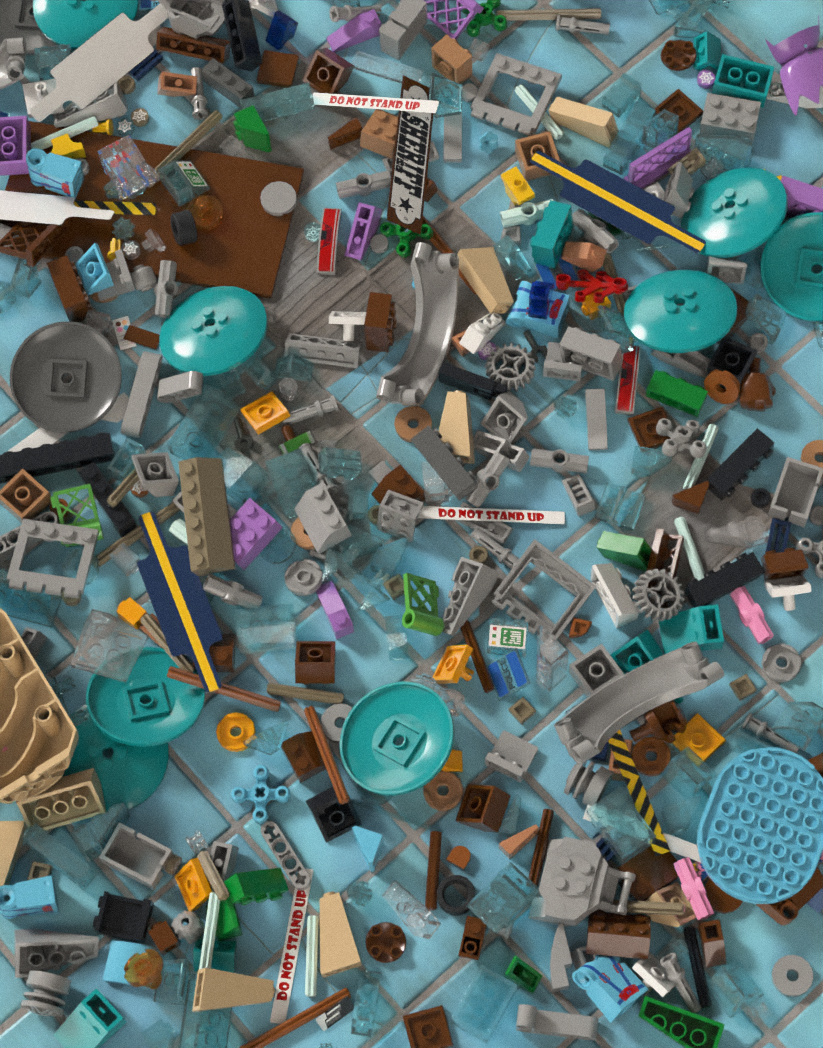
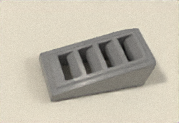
M580 474L562 480L563 486L578 516L595 510L594 501ZM579 482V485H576V486L571 487V488L569 487V486L574 485V484H576V483Z

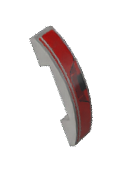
M323 208L318 243L317 274L335 275L342 209Z
M622 344L623 363L619 371L615 406L616 414L634 415L641 346Z

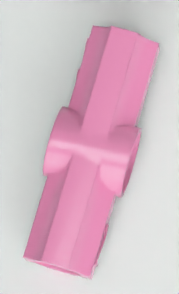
M739 587L731 592L730 597L739 611L742 623L745 627H749L757 643L764 644L773 638L774 634L764 619L765 616L761 607L754 603L746 587Z
M690 857L675 862L674 868L682 883L681 887L687 900L690 901L698 921L714 915L712 906L706 896L705 887L700 876L698 877Z

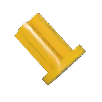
M107 119L106 122H99V125L92 129V132L113 135L112 119Z
M113 238L110 241V251L107 257L111 261H114L113 259L116 258L115 251L121 249L120 239Z

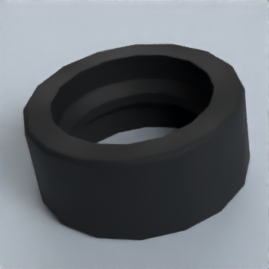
M451 875L445 878L439 884L437 890V900L440 908L453 916L467 913L475 902V888L472 882L461 875ZM452 884L463 885L468 891L467 902L460 907L450 906L444 898L445 890Z

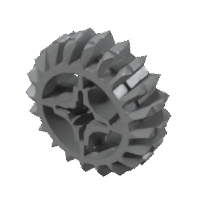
M511 342L509 347L505 343L503 348L497 346L496 351L491 350V356H488L486 359L488 362L485 364V369H487L486 375L489 376V379L505 385L507 391H511V388H514L517 392L518 386L524 389L525 383L530 384V378H534L533 372L536 370L534 365L535 359L532 358L531 352L527 353L526 347L521 349L520 344L513 347ZM500 360H502V365L500 366V369L496 370V364ZM524 364L526 368L521 375H519V369Z
M658 569L648 570L635 581L634 584L636 586L632 591L636 594L633 595L632 599L638 601L634 606L641 607L639 613L645 612V618L651 616L652 621L658 619L659 622L665 619L669 620L672 616L677 615L678 610L682 608L680 603L684 602L685 599L681 596L685 591L679 589L682 584L676 583L678 577L672 578V572L666 574L665 569L660 571ZM656 581L654 587L647 588L649 582ZM663 602H670L668 608L661 609Z

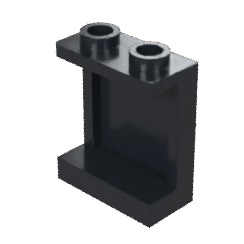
M104 891V895L100 896L98 901L99 914L93 920L95 932L103 936L144 944L154 908L152 900L144 899L141 901L112 895Z

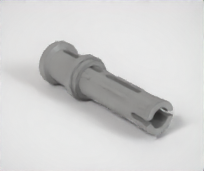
M345 5L344 7L332 6L329 14L332 22H338L339 20L351 21L356 16L373 9L379 17L381 13L377 12H381V7L379 5L352 7L350 5Z
M557 15L555 31L560 29L570 31V33L582 31L608 35L610 24L581 21L575 17L565 18Z
M195 67L191 69V76H197L196 94L193 95L191 100L194 107L192 115L194 119L203 120L209 115L206 110L207 98L204 96L201 68Z
M334 395L329 399L317 400L313 405L290 412V417L283 420V424L290 425L318 415L322 417L325 413L334 410L336 412L339 411Z
M309 443L301 445L299 451L313 471L315 482L317 484L323 482L329 494H334L339 487L337 484H334L330 477V472L323 468Z
M478 527L470 535L471 538L498 557L499 563H504L512 569L518 562L519 558L511 553V549L503 548Z
M752 713L748 714L741 727L755 733L756 737L761 738L762 736L777 746L797 753L801 744L770 728L766 721L762 722L753 717Z
M675 953L665 955L659 963L667 971V978L674 982L689 1012L697 1013L701 1010L702 1006L699 1004L685 978V970L680 967L677 955Z

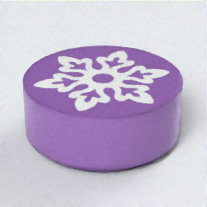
M703 70L698 74L697 84L701 88L708 89L714 85L715 75L712 71Z
M489 341L478 351L479 357L486 360L488 356H491V350L496 351L495 344Z

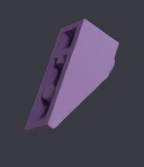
M373 9L356 16L326 37L331 50L335 53L379 36L381 22Z
M358 203L344 256L358 260L363 259L370 245V240L379 226L383 209Z
M330 581L322 584L316 591V594L335 638L339 639L353 633L352 621L333 582Z

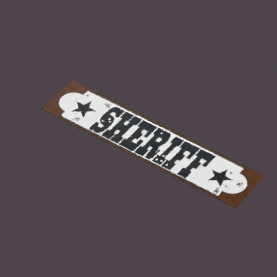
M403 75L401 99L435 101L436 90ZM399 111L386 220L421 235L434 113Z

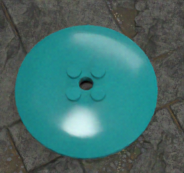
M33 0V13L39 29L49 40L59 46L76 50L121 13H124L130 20L134 21L138 11L139 0Z
M750 167L732 169L709 179L693 193L691 199H689L691 202L689 211L684 212L680 223L681 228L706 241L699 254L715 258L734 257L757 248L777 231L787 212L788 196L782 182L774 174L766 170Z
M823 212L802 214L783 223L767 241L761 258L762 282L770 299L785 313L805 321H823ZM814 265H820L822 271L816 274L812 272L811 268Z
M695 270L667 271L646 279L630 293L624 307L625 324L631 335L651 349L668 353L694 352L715 344L731 330L737 317L736 298L727 284L713 275ZM683 303L684 305L677 306L676 304Z
M218 286L201 290L181 301L173 308L170 316L166 317L159 337L162 354L173 368L182 373L197 371L202 373L203 376H211L227 372L248 360L260 347L268 328L267 313L262 302L245 289L233 286Z
M139 647L122 651L110 657L95 670L87 686L86 706L93 724L110 739L130 746H156L180 737L196 723L203 710L205 690L168 678L169 667H179L163 648ZM195 669L194 674L199 675L197 669ZM143 699L151 700L148 704L141 703Z
M400 681L377 687L363 696L354 705L343 724L339 747L342 763L347 773L359 786L379 795H402L423 787L441 771L452 751L455 736L452 714L443 699L432 689L422 684ZM403 737L404 742L399 746L395 745L396 740Z
M86 705L74 711L69 718L77 729L79 738L69 767L65 769L62 777L94 768L102 786L106 813L104 814H116L131 810L150 798L160 786L167 771L169 761L168 742L147 747L122 744L104 735L93 724ZM106 749L114 751L110 758L103 756V752Z

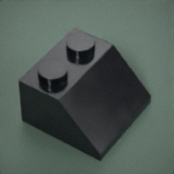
M723 337L707 366V373L709 374L715 369H719L722 372L725 370L733 374L739 383H742L758 350Z
M333 787L305 801L326 843L352 830V827L362 825L351 799L348 803L340 804Z

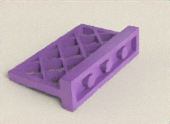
M424 0L427 4L434 3V12H426L427 18L448 36L456 40L476 13L480 14L484 9L475 0H456L457 7L449 9V0ZM445 1V10L438 11V2ZM468 9L470 11L469 15L461 19V10ZM457 11V20L450 21V12ZM446 13V22L439 23L438 15ZM458 23L457 31L452 34L450 32V25Z
M686 128L630 163L629 174L624 177V180L643 189L669 173L668 168L691 152V128Z

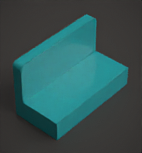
M706 31L694 37V48L696 50L694 69L700 71L710 66L718 71L721 60V39Z
M203 940L195 941L193 950L195 972L199 970ZM214 941L211 969L234 973L237 941Z

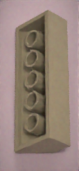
M195 457L178 461L191 572L201 577L236 569L222 459Z

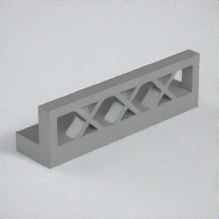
M289 333L285 341L284 359L358 368L362 342Z

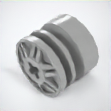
M587 761L581 765L575 764L566 780L564 793L569 795L575 789L572 798L577 799L582 792L584 793L582 803L597 807L614 772L603 766L596 773L593 772L595 765L593 761L589 763L587 768L585 767Z
M29 971L26 985L34 989V992H24L23 996L30 1000H22L20 1006L42 1016H63L64 1010L56 1006H65L66 1002L58 998V995H68L71 980L52 973Z

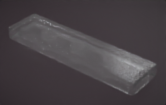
M356 51L351 62L355 70L401 84L403 75L419 83L423 76V70L360 51Z

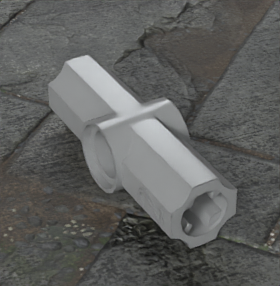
M384 171L371 175L361 173L354 179L337 182L336 188L339 199L355 195L368 196L372 191L389 188L391 184L390 172Z
M578 209L572 214L574 225L584 233L583 236L586 240L606 249L607 253H612L617 249L619 245L618 239L605 229L606 225L602 221L593 219L583 209Z
M161 260L159 279L154 285V293L157 296L154 315L157 317L166 318L172 312L173 296L178 291V286L175 282L177 263L174 261Z
M532 448L530 466L551 468L556 472L566 470L587 473L589 456L570 454L561 449L548 451ZM562 459L564 462L557 463L555 460Z
M496 451L485 469H481L477 473V480L475 482L477 488L470 492L465 499L480 508L490 491L498 487L499 477L511 460Z
M209 574L204 582L203 590L220 597L227 604L239 605L255 613L262 603V596L244 589V586L237 582L226 581L212 574Z

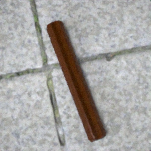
M467 620L460 629L466 645L473 648L471 658L485 693H489L494 690V685L471 624Z
M551 809L543 810L527 882L531 887H538L554 815V811Z
M439 831L430 832L425 909L429 911L437 909L442 833Z

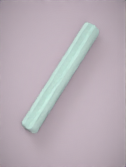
M520 84L515 88V92L527 107L534 112L538 102L525 86ZM545 112L541 123L556 140L562 138L563 131Z
M92 116L36 140L30 145L32 149L38 148L43 150L53 146L51 139L68 134L69 138L95 128L99 124L96 117Z
M709 424L702 440L706 444V452L703 457L694 459L683 485L684 490L695 486L719 427L717 425Z
M678 517L674 520L678 534L684 537V551L694 578H697L699 581L704 578L705 571L684 517Z
M211 892L209 896L199 969L211 968L220 900L215 892Z
M315 915L308 916L305 979V995L307 997H315L317 992L319 918Z

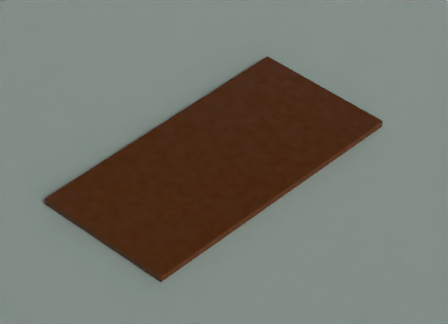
M29 121L31 126V143L67 127L56 128L55 125ZM85 131L70 138L73 142L82 143L86 155L83 159L88 162L90 167L89 173L84 176L74 201L156 203L155 215L113 214L109 220L70 217L71 229L43 258L53 260L61 258L73 246L80 247L85 254L94 243H97L105 263L112 262L107 257L110 251V241L116 238L121 240V249L124 253L129 273L134 272V267L143 264L144 267H152L156 278H159L161 260L174 261L177 263L175 282L209 288L233 286L245 289L255 296L272 298L295 208L290 213L283 214V216L270 215L263 209L260 196L262 190L268 184L281 181L291 185L298 198L304 168L190 149L178 162H191L207 186H193L176 163L151 188H148L143 180L134 174V170L125 163V170L121 174L126 179V187L130 194L129 197H126L123 187L119 184V176L105 174L103 162L108 160L110 156L118 158L134 151L135 153L130 156L131 159L129 161L137 170L140 169L146 178L177 146ZM53 146L43 149V151H45L46 154H49L52 151ZM29 174L9 175L5 191L64 196L47 190L44 186L33 185ZM189 210L196 223L197 241L179 246L173 236L170 218L173 213ZM0 219L1 224L11 228L19 222ZM25 242L15 243V245L24 244ZM133 242L131 246L133 244L135 246L133 247V250H131V253L128 255L127 251H123V249H125L126 246L125 243L129 244L130 246V243Z

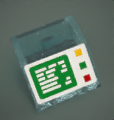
M172 161L158 169L161 182L179 207L210 189L192 161Z
M499 617L489 619L487 654L508 655L515 651L517 657H526L528 623L520 619L505 621L504 618Z

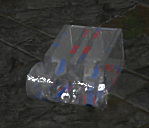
M130 135L97 151L100 163L116 187L120 201L133 195L138 190L160 181L159 175L146 163Z

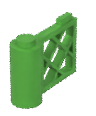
M91 483L53 492V496L50 499L52 507L57 508L60 524L65 525L63 516L66 511H69L77 517L73 523L66 525L98 529L97 541L104 539ZM88 488L89 498L86 502L76 497L79 490ZM76 491V493H75L74 495H72V494L69 493V492ZM66 493L72 497L67 507L59 502L58 495ZM74 499L84 504L79 514L69 509ZM85 506L93 510L95 518L86 519L81 516ZM61 541V544H62V545H65L66 548L73 547V546H77V545H81V544H75V543H72L71 545H70V544H63L62 541Z
M410 573L403 574L406 611L402 617V625L405 628L429 635H440L444 629V622L438 616L437 597H439V590L436 581ZM410 580L416 585L417 588L415 590L411 586ZM424 585L429 586L430 594L423 587ZM418 591L424 596L425 599L423 601L418 596ZM412 597L418 604L417 607L412 606ZM426 602L431 606V611L426 607Z

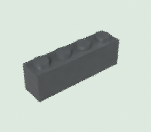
M428 425L411 438V441L460 501L477 488L474 482L477 479L471 471L466 472L463 468L465 464L459 456L457 458L453 456L452 452L454 450L447 442L444 444L440 440L442 435L436 428L432 430Z

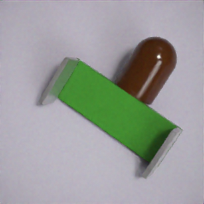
M286 424L281 429L286 442L279 446L285 457L305 443H315L310 431L296 437L290 425Z

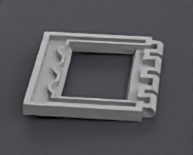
M496 53L470 107L472 111L471 116L484 120L486 116L487 122L500 125L502 122V127L514 131L518 128V132L530 136L533 131H537L562 79V75ZM499 73H506L514 78H521L529 83H537L545 87L532 117L485 102Z
M23 519L7 575L9 589L23 590L24 585H26V591L42 593L43 588H45V594L61 596L62 591H64V597L78 599L80 593L84 594L99 535L98 529ZM41 538L49 542L55 540L62 541L63 544L71 545L75 543L84 546L76 578L22 571L21 567L29 539Z
M534 539L492 594L495 598L491 603L501 610L507 605L509 607L506 611L508 616L516 622L524 618L525 620L521 625L532 634L538 629L540 633L537 635V638L548 645L551 640L554 642L557 640L596 586ZM530 562L576 596L554 627L507 592Z

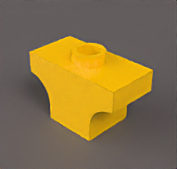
M68 134L51 139L53 149L50 153L71 159L86 157L82 143L71 141Z
M517 166L501 174L505 192L514 206L517 204L521 205L535 198L534 192Z

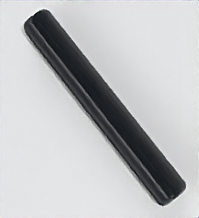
M686 927L683 932L699 1004L702 1008H708L712 1005L696 931L694 927Z

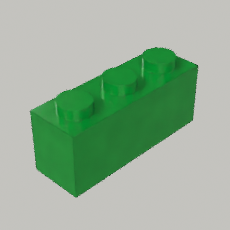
M655 370L646 390V397L695 417L699 416L708 391L702 386H694L682 378L677 379L665 371Z
M281 868L240 872L224 881L232 904L241 903V905H246L252 901L261 903L267 899L276 901L283 897L282 894L289 890Z

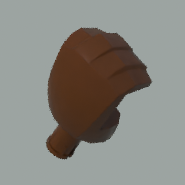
M758 357L754 358L749 368V373H746L742 383H740V406L748 411L765 412L766 409L773 407V396L776 393V389L770 378L766 374L760 373L761 358Z
M671 700L643 714L644 724L630 730L629 733L634 742L651 734L656 741L663 740L673 743L676 739L671 730H677V732L682 734L686 730L688 722L678 703Z

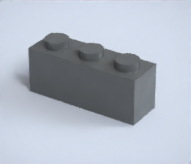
M214 58L201 70L203 81L242 110L255 99L253 87Z

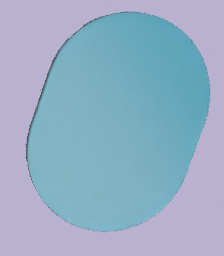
M776 747L751 749L732 759L720 772L700 820L697 833V847L706 873L721 890L744 902L772 904L786 900L798 893L813 876L823 851V778L815 769V766L802 756Z

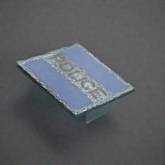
M517 648L486 664L499 701L511 694L517 693L530 684Z

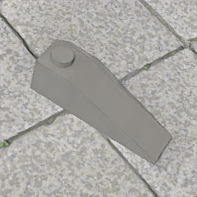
M118 81L84 109H81L79 106H72L54 118L55 127L74 125L92 116H95L97 121L125 115L128 111L127 102Z
M464 557L460 558L452 577L454 586L453 590L449 591L448 597L451 599L449 606L444 611L442 619L444 629L442 632L452 636L457 633L491 592L497 581L498 571L482 563Z
M41 929L14 930L15 978L28 977L29 971L45 972L51 969L56 971L61 969V966L70 963L77 964L98 957L99 939L94 936Z

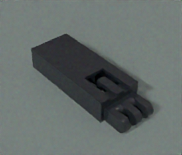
M445 362L442 363L438 372L440 383L490 401L493 396L498 397V395L507 392V387L503 384Z

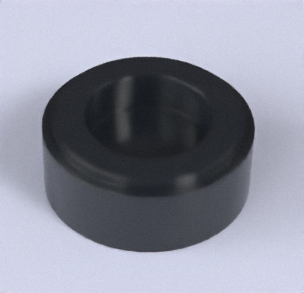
M763 488L755 489L751 495V503L756 508H765L770 502V493Z

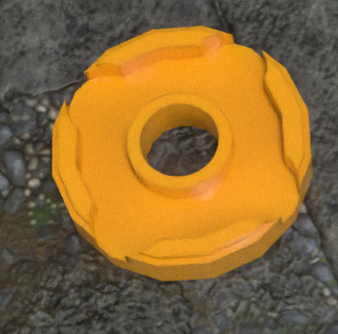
M234 712L224 716L218 723L216 734L223 748L228 751L239 752L251 746L255 740L256 730L253 721L247 715ZM233 728H240L241 734L234 737L231 735Z

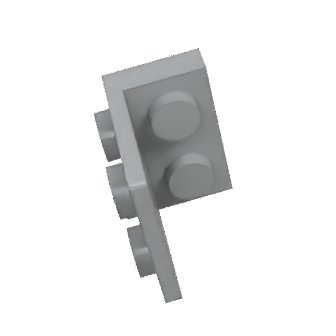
M122 249L115 251L116 258L113 259L114 261L106 263L114 286L97 292L100 301L135 290Z
M548 342L543 377L580 381L582 365H578L575 362L562 363L560 343Z
M388 490L379 506L377 529L383 533L399 537L401 540L412 542L416 520L423 509L424 503Z
M503 731L492 752H488L485 758V765L521 783L538 751V747L507 731Z

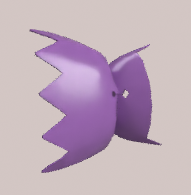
M819 15L818 25L801 30L774 46L766 40L773 57L782 66L780 70L782 85L788 103L795 115L798 112L800 95L819 104L820 86H823V47L817 48L820 36Z

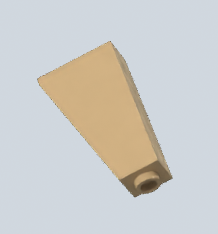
M556 97L549 107L548 111L555 123L610 149L613 148L620 136L614 115L611 112Z
M494 248L460 249L457 254L459 257V269L491 314H504L508 312L514 301Z
M448 391L439 426V433L442 435L440 440L444 444L447 442L454 450L452 454L455 458L459 456L464 463L474 464L470 400L463 391Z
M0 821V886L9 885L28 830L25 821Z
M334 891L325 893L320 898V971L323 978L362 966L340 894Z
M211 968L199 969L192 1011L201 1012L270 1002L275 994L274 981Z

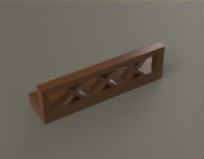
M657 528L646 571L665 569L666 574L672 572L671 577L675 578L684 537L682 535H669L664 529ZM669 540L678 541L677 546L670 551L668 549ZM672 557L673 563L665 568L664 561ZM656 581L649 582L647 588L654 587ZM663 602L661 608H668L669 602Z

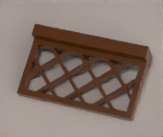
M70 217L66 218L61 225L43 223L34 226V224L38 223L19 221L0 240V253L25 259L28 266L34 267L71 229ZM25 242L24 244L15 245V243Z

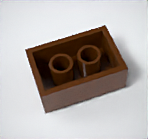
M66 255L47 262L46 264L69 322H81L91 318L89 311L92 310L74 261H69Z
M369 293L364 322L367 350L389 353L390 346L394 344L393 330H396L397 318L396 302H393L392 294Z
M596 910L588 917L586 954L648 959L651 938V916L643 914L620 915Z

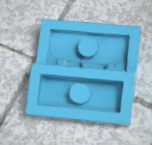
M111 940L103 981L145 988L154 947Z

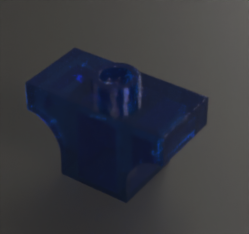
M280 10L276 11L265 41L278 51L283 49L285 43L294 38L298 22Z
M532 282L529 295L528 317L547 320L554 288L553 283Z

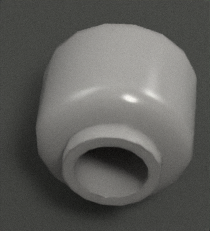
M143 264L134 267V272L130 274L134 288L142 293L153 289L157 278L152 267H144Z

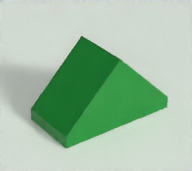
M514 956L505 973V980L530 993H534L543 975L519 957Z

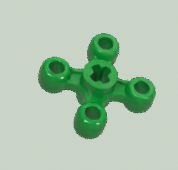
M487 0L486 3L480 4L484 9L480 14L477 12L474 16L475 19L470 21L466 27L467 34L470 37L478 36L481 26L489 24L493 25L494 29L499 32L506 29V17L503 15L497 16L492 12L500 6L501 0ZM468 9L461 10L464 14L470 13Z
M383 222L380 225V232L387 238L393 235L399 236L400 243L396 247V252L401 258H407L412 252L410 241L414 240L415 237H421L424 240H429L433 237L434 231L430 225L423 224L420 235L411 230L406 233L404 231L407 228L398 224L393 225L390 222Z

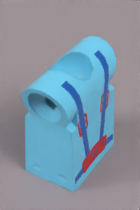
M38 148L29 150L26 154V161L31 183L39 187L44 186L47 190L76 199L84 180L82 162L53 153L46 154L45 151Z
M521 281L516 293L517 301L509 311L506 324L516 328L525 327L538 333L559 338L570 309V295L541 287L536 288L527 281Z
M52 875L18 882L14 885L0 886V914L6 919L59 912Z
M597 955L594 961L584 964L572 974L574 982L580 988L587 990V995L610 1023L636 1005L649 990L624 962H620V957Z

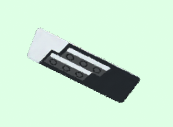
M347 996L319 1016L316 1021L321 1029L325 1031L353 1011L355 1006Z

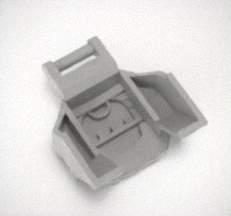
M228 0L151 1H158L165 7L170 25L175 33H184L198 39L201 36H213L225 22L222 5Z
M565 836L563 839L548 840L544 860L546 861L539 886V892L542 897L533 898L529 918L557 925L563 923L564 926L568 927L577 926L583 919L598 909L620 915L627 914L628 908H626L632 882L635 881V874L621 872L609 867L593 841L578 840ZM619 879L624 880L618 905H613Z

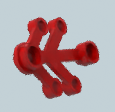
M579 270L577 277L580 281L571 280V277L567 274L556 276V286L559 290H567L569 287L586 288L575 292V301L584 302L586 296L594 293L593 301L600 304L605 301V297L613 293L622 294L628 290V284L624 278L618 277L613 279L605 271H597L595 278L587 270Z

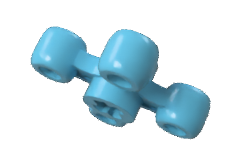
M258 765L253 771L256 785L252 789L235 787L231 791V798L238 804L247 800L253 801L256 805L252 815L255 823L262 825L269 818L266 811V805L269 801L277 800L280 803H286L291 798V792L286 786L270 789L266 785V781L269 778V770L264 765ZM261 771L264 772L263 775H258L259 772H261ZM259 792H261V793L264 792V795H265V796H264V797H261V796L258 797L257 794H258ZM238 793H242L240 797H236ZM281 793H286L285 796H280ZM259 814L264 815L262 818H258Z

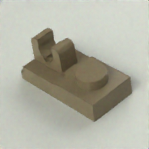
M696 147L667 170L672 175L678 162H681L691 176L704 166L707 160Z

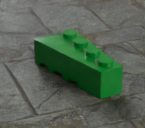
M647 996L644 997L638 1015L643 1021L684 1048H717L725 1024Z

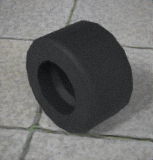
M189 210L173 213L170 221L176 243L182 246L196 242L198 237L197 228L192 213Z

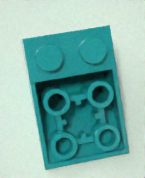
M718 604L678 612L677 615L672 616L669 620L665 619L659 622L664 655L690 642H697L701 651L723 648L724 637Z
M96 988L76 1007L54 1033V1037L64 1048H100L127 1021Z

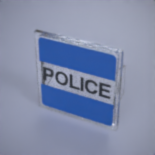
M562 253L555 255V259L560 256L555 269L533 263L545 289L556 292L564 291L559 290L556 286V276L559 274H567L571 277V280L581 281L574 265L561 259Z

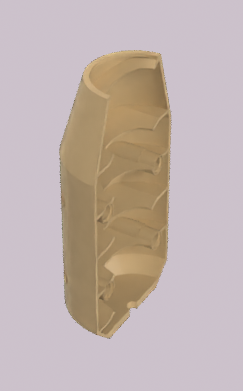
M0 608V803L12 804L13 801L22 802L41 794L63 776L73 757L79 735L7 613ZM6 746L8 749L5 752L2 751Z

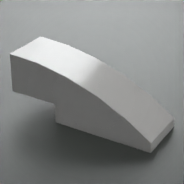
M653 349L651 352L652 356L671 366L704 378L707 375V366L711 361L697 351L668 353Z
M586 389L588 450H607L605 390Z
M479 430L473 436L474 450L491 459L497 451L511 460L507 467L515 471L521 472L530 458L524 448L511 445L506 439Z
M563 923L558 925L551 950L550 980L552 992L569 989L565 969L572 967V959Z

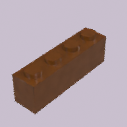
M163 27L157 32V50L208 61L214 58L222 64L229 59L231 45L228 40L210 36H201L195 39L184 33H175L172 28Z

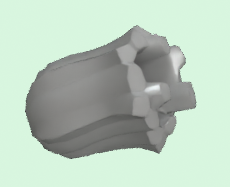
M186 910L179 913L170 926L171 929L175 930L178 940L185 939L189 944L198 940V937H201L205 931L204 923L200 920V917L196 913Z

